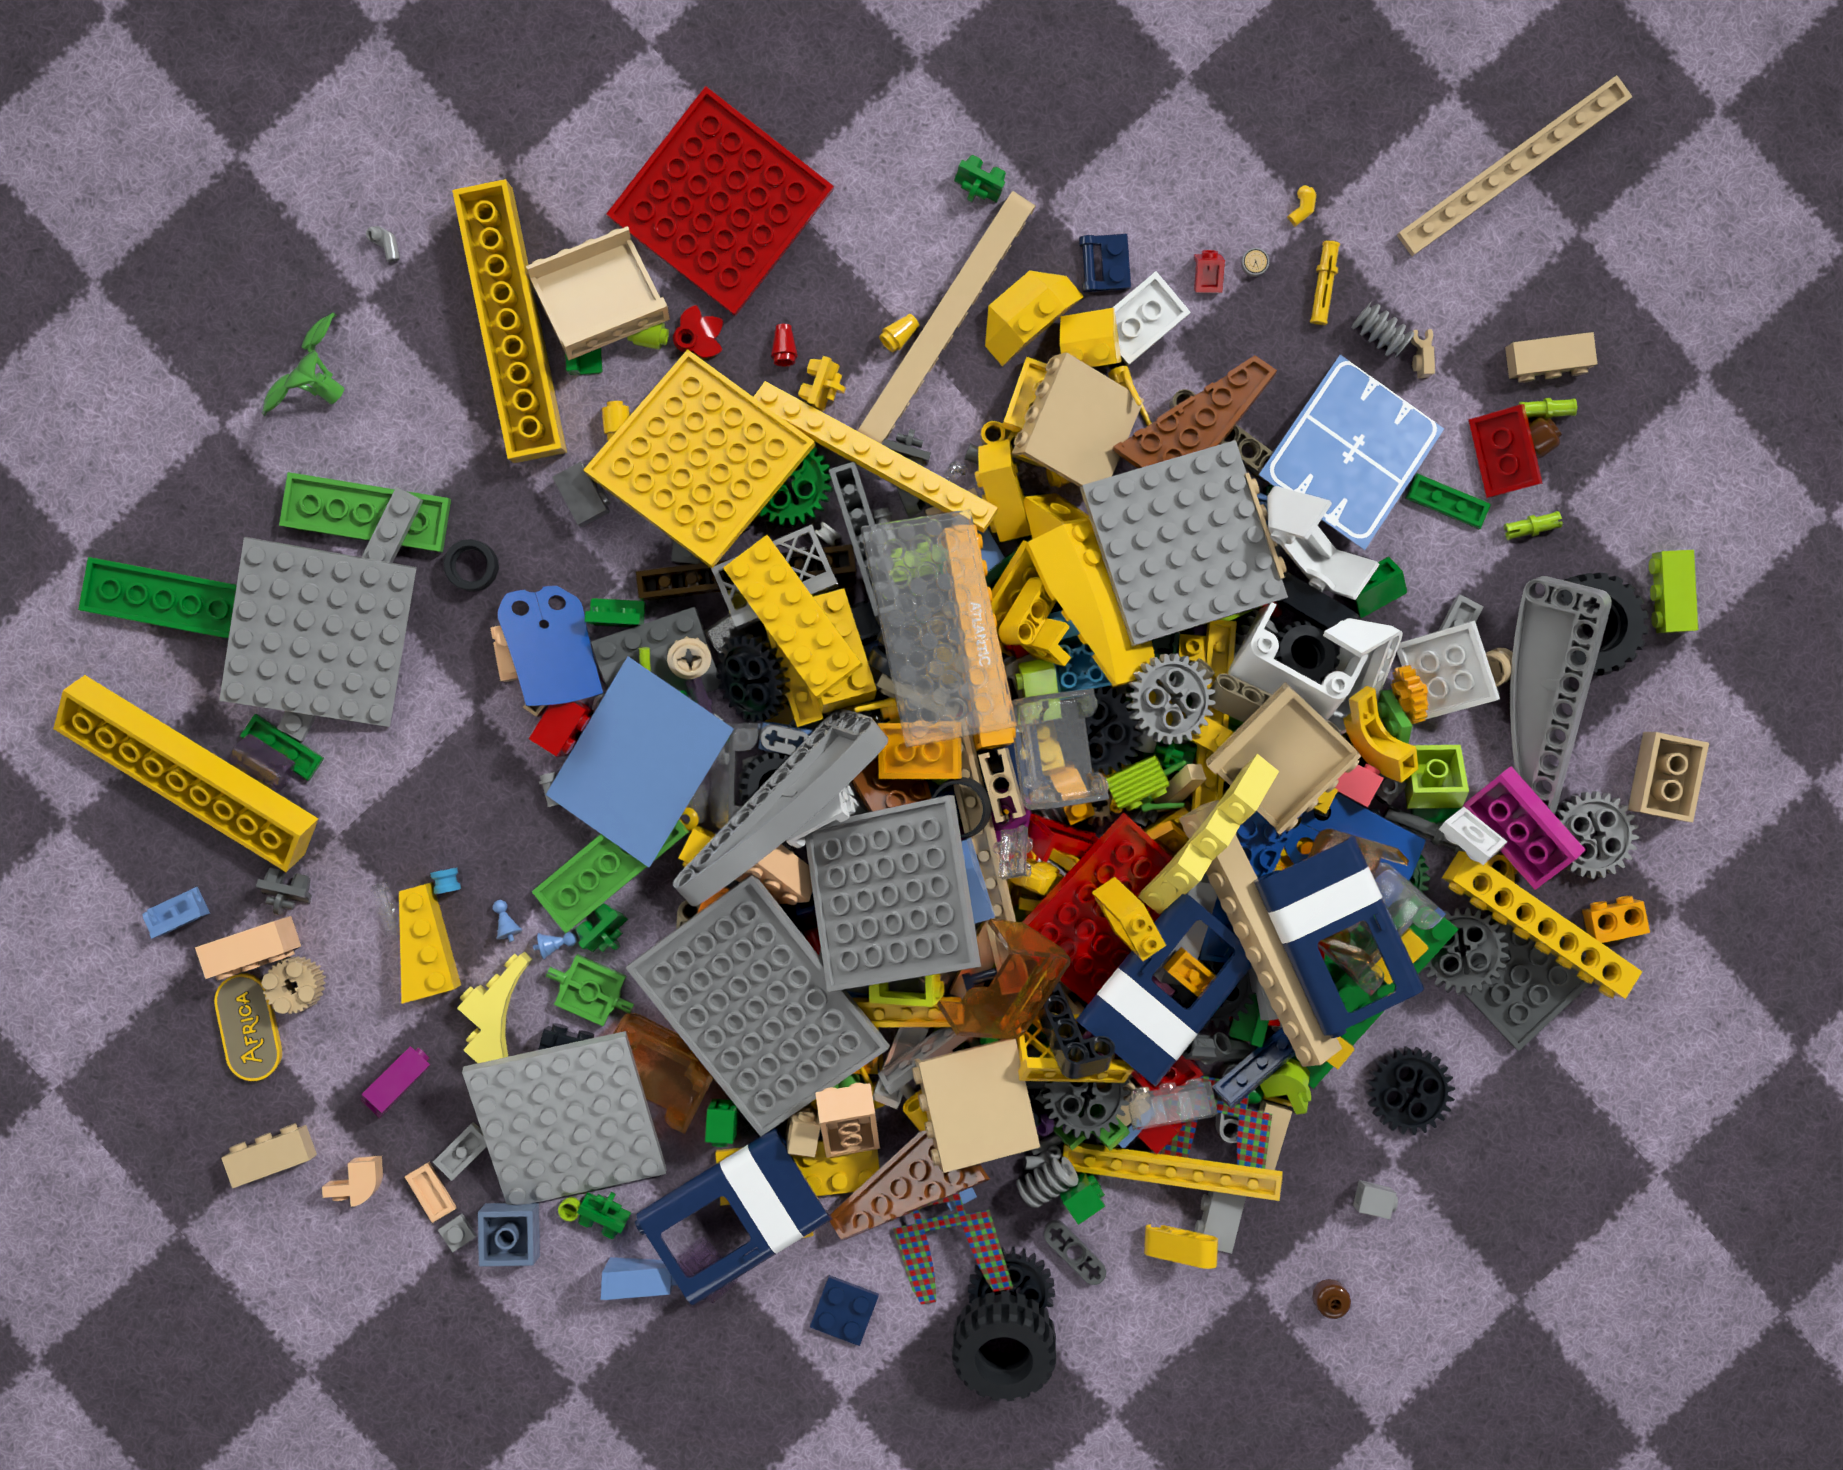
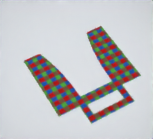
M1201 1076L1195 1083L1194 1098L1175 1094L1168 1099L1167 1110L1170 1109L1179 1116L1183 1127L1162 1149V1154L1188 1158L1194 1139L1199 1109L1239 1117L1237 1165L1265 1169L1272 1114L1247 1109L1249 1095L1240 1102V1105L1237 1104L1234 1108L1230 1109L1224 1101L1202 1097L1203 1084L1213 1086L1220 1079Z
M959 1193L931 1204L935 1205L954 1201L957 1210L956 1214L922 1220L920 1211L916 1210L912 1212L916 1224L893 1228L911 1288L920 1304L936 1302L935 1274L925 1231L958 1225L963 1226L972 1253L992 1290L996 1292L1013 1289L990 1210L966 1214Z

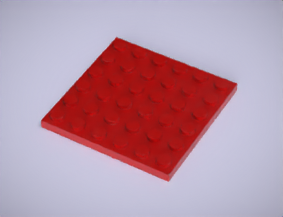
M705 86L606 215L621 228L628 226L631 236L736 316L833 192L834 186Z
M1123 812L1012 932L1010 937L1089 1004L1132 951L1114 933L1092 892L1113 877H1116L1144 904L1153 922H1155L1160 915L1138 896L1173 858Z

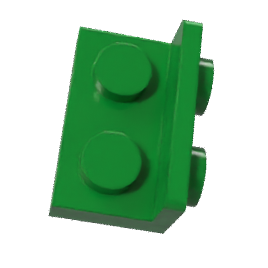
M592 598L590 611H585V622L590 626L633 628L644 624L645 602Z

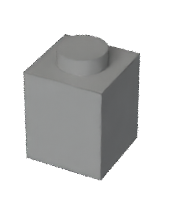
M1359 1180L1353 1207L1360 1213L1391 1219V1214L1396 1211L1398 1205L1397 1193L1390 1187Z

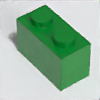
M712 1099L707 1109L705 1142H711L714 1147H727L728 1144H733L736 1137L739 1109L732 1100Z
M1083 1172L1077 1174L1078 1184L1076 1186L1069 1187L1066 1192H1060L1063 1204L1078 1225L1105 1207L1102 1200L1105 1194L1098 1180L1093 1174L1088 1176Z

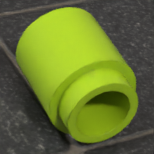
M660 323L628 336L627 340L632 341L634 345L660 350L662 345L667 344L669 329H665V324Z

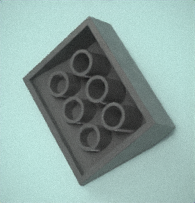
M695 607L591 641L600 671L608 689L627 656L639 663V648L642 647L650 648L651 672L678 691L686 690L691 698L718 690V686L722 684V681L716 678L719 671L716 667L699 611ZM686 636L694 639L699 638L700 641L707 644L711 653L709 669L702 676L695 679H683L676 676L670 670L667 662L669 648H671L676 640L679 641ZM687 649L686 656L681 658L686 659L689 667H692V660L697 655H692L691 651Z

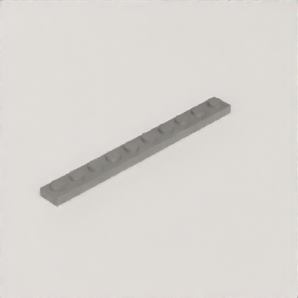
M396 487L362 558L393 563L423 500ZM285 711L277 729L303 741L316 716Z

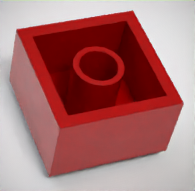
M579 700L549 705L528 739L556 757L566 756L568 753H571L578 741L579 734L587 726L594 710Z

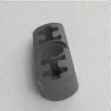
M1052 1220L1048 1222L1044 1227L1046 1242L1088 1284L1097 1285L1103 1282L1106 1277V1269L1103 1262L1062 1221ZM1052 1228L1055 1230L1062 1229L1060 1233L1067 1241L1062 1249L1059 1247L1063 1244L1057 1237L1050 1238L1052 1235L1050 1230ZM1073 1245H1078L1082 1248V1254L1077 1259H1072L1067 1255L1069 1247ZM1087 1256L1091 1257L1087 1261L1093 1268L1099 1266V1276H1088L1089 1270L1083 1264Z

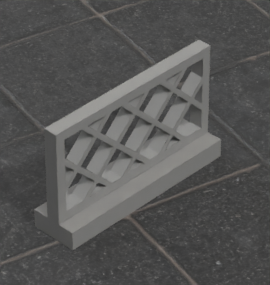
M812 525L773 541L776 547L782 546L790 549L786 558L788 563L793 551L808 556L802 571L793 567L792 569L796 573L801 574L799 577L801 581L804 576L810 578L803 581V584L812 596L821 595L839 587ZM810 533L813 540L809 553L795 548L798 538ZM793 540V543H792L791 546L788 545V544H785V543L790 542V541ZM815 548L820 557L813 555ZM732 558L711 569L734 624L740 630L761 620L749 603L738 610H735L733 606V596L735 591H739L735 584L731 585L723 582L719 573L724 570V566L735 559ZM811 558L822 562L826 572L817 576L806 573ZM726 587L732 589L730 595L728 594Z

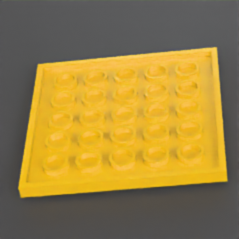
M687 349L584 468V472L710 568H713L814 448L815 441Z

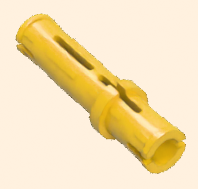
M1324 241L1322 244L1320 265H1317L1316 268L1318 279L1310 319L1312 324L1326 325L1328 323L1334 275L1338 273L1336 263L1340 243L1336 241Z

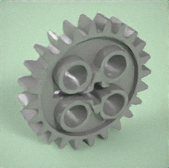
M1161 654L1159 659L1157 657L1150 658V665L1147 663L1141 664L1143 673H1133L1138 681L1128 683L1134 689V693L1126 694L1127 697L1133 699V703L1128 704L1126 707L1135 710L1130 719H1139L1135 728H1145L1143 736L1150 737L1153 735L1154 742H1160L1163 739V744H1171L1172 740L1175 744H1181L1182 738L1184 740H1192L1191 732L1193 734H1201L1198 725L1208 726V722L1204 717L1213 716V713L1207 708L1208 705L1215 704V701L1209 699V695L1215 693V690L1207 689V685L1212 682V679L1202 678L1206 673V669L1196 670L1199 662L1193 661L1189 663L1188 656H1182L1179 659L1178 654H1171L1170 658L1167 654ZM1171 673H1174L1176 676V683L1174 684V686H1172L1169 682V676ZM1152 690L1156 694L1154 704L1149 701V693ZM1188 694H1190L1193 699V703L1190 708L1186 704V697ZM1181 711H1183V712L1185 713V715H1186V718H1185V719H1184V716H1183V714H1182ZM1168 712H1170L1173 716V721L1171 725H1168L1166 723V715Z
M1592 791L1591 796L1589 792H1581V799L1577 795H1572V804L1563 801L1562 805L1565 810H1556L1559 820L1581 845L1585 844L1587 847L1586 854L1583 857L1579 856L1567 866L1566 870L1571 872L1576 870V875L1582 877L1586 873L1588 878H1595L1596 874L1598 877L1605 878L1606 871L1610 874H1616L1615 866L1625 868L1622 859L1632 860L1628 850H1637V847L1631 844V840L1639 839V836L1632 834V830L1637 829L1638 825H1633L1629 822L1635 815L1625 814L1629 806H1619L1620 798L1611 799V794L1603 793L1601 796L1599 791ZM1605 812L1608 820L1605 825H1602L1600 816ZM1579 817L1582 821V826L1576 831L1574 829V821ZM1597 831V835L1591 839L1590 834ZM1608 839H1611L1613 847L1608 852L1605 844Z

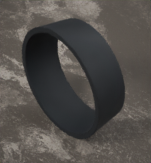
M966 777L949 779L938 787L932 799L936 798L943 788L953 784H961L973 789L982 802V818L976 828L960 835L961 838L972 837L981 832L989 822L992 811L989 795L985 788L973 779Z

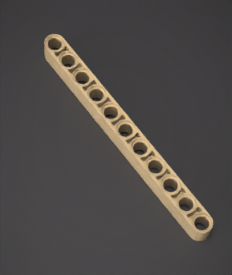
M1012 191L861 424L858 432L882 444L884 439L888 438L895 427L894 424L898 417L901 418L910 404L911 397L917 393L925 381L923 380L924 377L934 367L939 359L942 349L945 350L954 336L952 334L965 319L971 304L974 305L983 291L981 289L994 274L1000 259L1003 260L1012 246L1013 239L1019 235L1026 224V219L1029 214L1032 215L1036 205Z

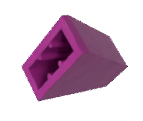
M410 1046L362 1093L360 1101L380 1119L429 1068L430 1064L427 1062L429 1057L420 1048L414 1050Z

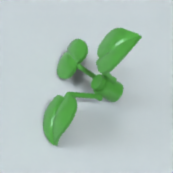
M334 312L317 321L307 332L302 342V348L304 350L308 349L309 353L302 358L296 369L290 374L279 378L271 386L263 404L262 414L264 416L281 403L291 388L298 387L310 392L314 396L318 394L330 404H334L341 397L344 387L331 378L333 374L327 370L315 351V346L321 342L330 326L332 318L336 316ZM316 363L324 374L319 372L315 375Z

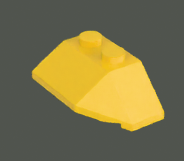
M1028 271L988 305L985 347L1003 367L1057 321L1060 316L1064 315L1084 298V296L1067 276Z

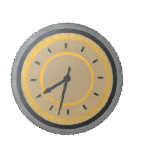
M1260 248L1249 249L1241 259L1242 270L1252 277L1262 275L1269 266V257Z

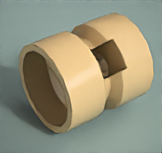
M1496 648L1486 653L1496 687L1511 680L1513 652L1506 648Z

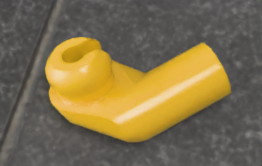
M1307 185L1298 189L1297 195L1300 199V206L1287 216L1294 227L1309 217L1315 209L1316 192Z

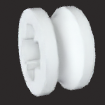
M822 522L820 524L821 529L816 530L815 533L833 547L835 546L834 541L840 539L841 535Z

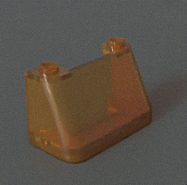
M627 1013L623 1016L613 1034L626 1031L646 1099L666 1108L667 1111L664 1116L666 1123L671 1128L685 1134L713 1080V1076L679 1034L640 1014Z

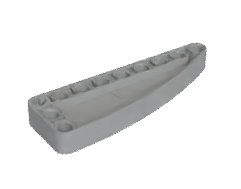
M1541 576L1530 580L1525 585L1518 613L1510 683L1511 737L1516 772L1555 815L1612 600L1610 595L1603 590L1548 576ZM1537 583L1544 586V596H1539L1536 593L1535 586ZM1564 590H1568L1572 594V603H1567L1563 600L1562 593ZM1595 598L1597 599L1596 603H1600V607L1596 609L1593 608L1594 604H1590V600ZM1584 624H1588L1593 628L1594 633L1592 637L1584 634ZM1577 650L1585 653L1587 657L1585 663H1581L1576 659ZM1570 677H1574L1579 681V689H1574L1570 686ZM1563 703H1567L1572 707V715L1564 713L1562 709ZM1556 729H1560L1565 733V741L1556 737ZM1549 754L1558 758V766L1550 763ZM1542 780L1550 782L1552 791L1544 789Z
M843 708L833 711L677 875L673 882L674 888L691 906H697L729 885L786 841L836 797L882 751L888 743V737L869 716Z

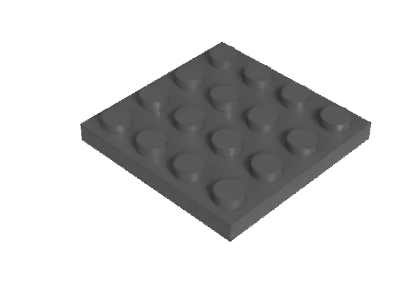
M1521 906L1517 909V918L1522 914ZM1542 921L1538 925L1539 933L1543 930ZM1499 923L1501 928L1497 933L1506 934L1507 938L1501 942L1508 943L1510 948L1502 951L1510 957V960L1501 961L1506 965L1507 970L1497 971L1502 979L1492 978L1493 988L1483 984V993H1480L1477 988H1473L1472 996H1469L1466 989H1463L1462 993L1516 1050L1520 1051L1590 984L1577 977L1578 971L1572 967L1569 970L1555 961L1557 957L1552 953L1547 955L1534 947L1536 942L1530 938L1525 940L1513 933L1514 927L1508 923L1506 925ZM1483 934L1475 942L1480 941L1483 937ZM1561 939L1559 942L1560 947L1564 945V942ZM1466 949L1461 954L1464 963V974L1468 975L1469 966L1466 957V951L1468 950ZM1476 958L1472 966L1477 969L1486 966L1487 960ZM1454 961L1445 970L1454 972L1458 969L1459 963Z

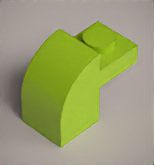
M1291 1058L1260 1086L1266 1098L1287 1095L1296 1115L1307 1113L1308 1102L1311 1101V1091L1308 1086L1310 1072L1306 1066L1302 1067L1299 1061Z

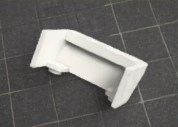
M1274 486L1267 496L1268 530L1271 533V539L1283 547L1310 580V586L1321 592L1326 590L1356 600L1378 568L1379 563L1337 550L1321 531L1318 524L1332 505L1330 500Z
M1273 602L1267 604L1259 610L1228 670V675L1270 694H1273L1286 682L1318 714L1328 720L1350 693L1369 655L1365 654L1362 657L1355 656L1351 658L1344 672L1335 671L1328 674L1320 685L1274 659L1279 643L1276 636L1264 628L1276 604Z
M1348 618L1324 631V637L1341 646L1340 655L1337 656L1340 659V663L1335 668L1337 671L1344 672L1351 658L1355 656L1362 657L1365 654L1369 655L1350 693L1328 719V721L1338 727L1340 735L1346 733L1343 718L1351 713L1349 698L1365 686L1376 689L1378 702L1380 692L1383 689L1402 639L1403 633L1397 628L1390 625Z

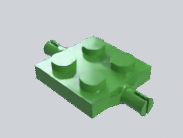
M579 954L575 956L571 967L565 973L550 967L546 974V977L560 983L559 994L554 1005L598 1025L604 1026L610 1013L615 1008L630 1014L634 1007V1003L620 998L621 988L627 977L626 975Z

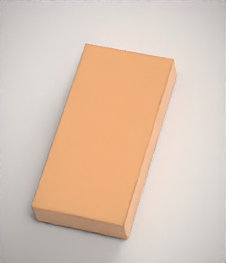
M430 1162L405 1176L432 1223L457 1208Z

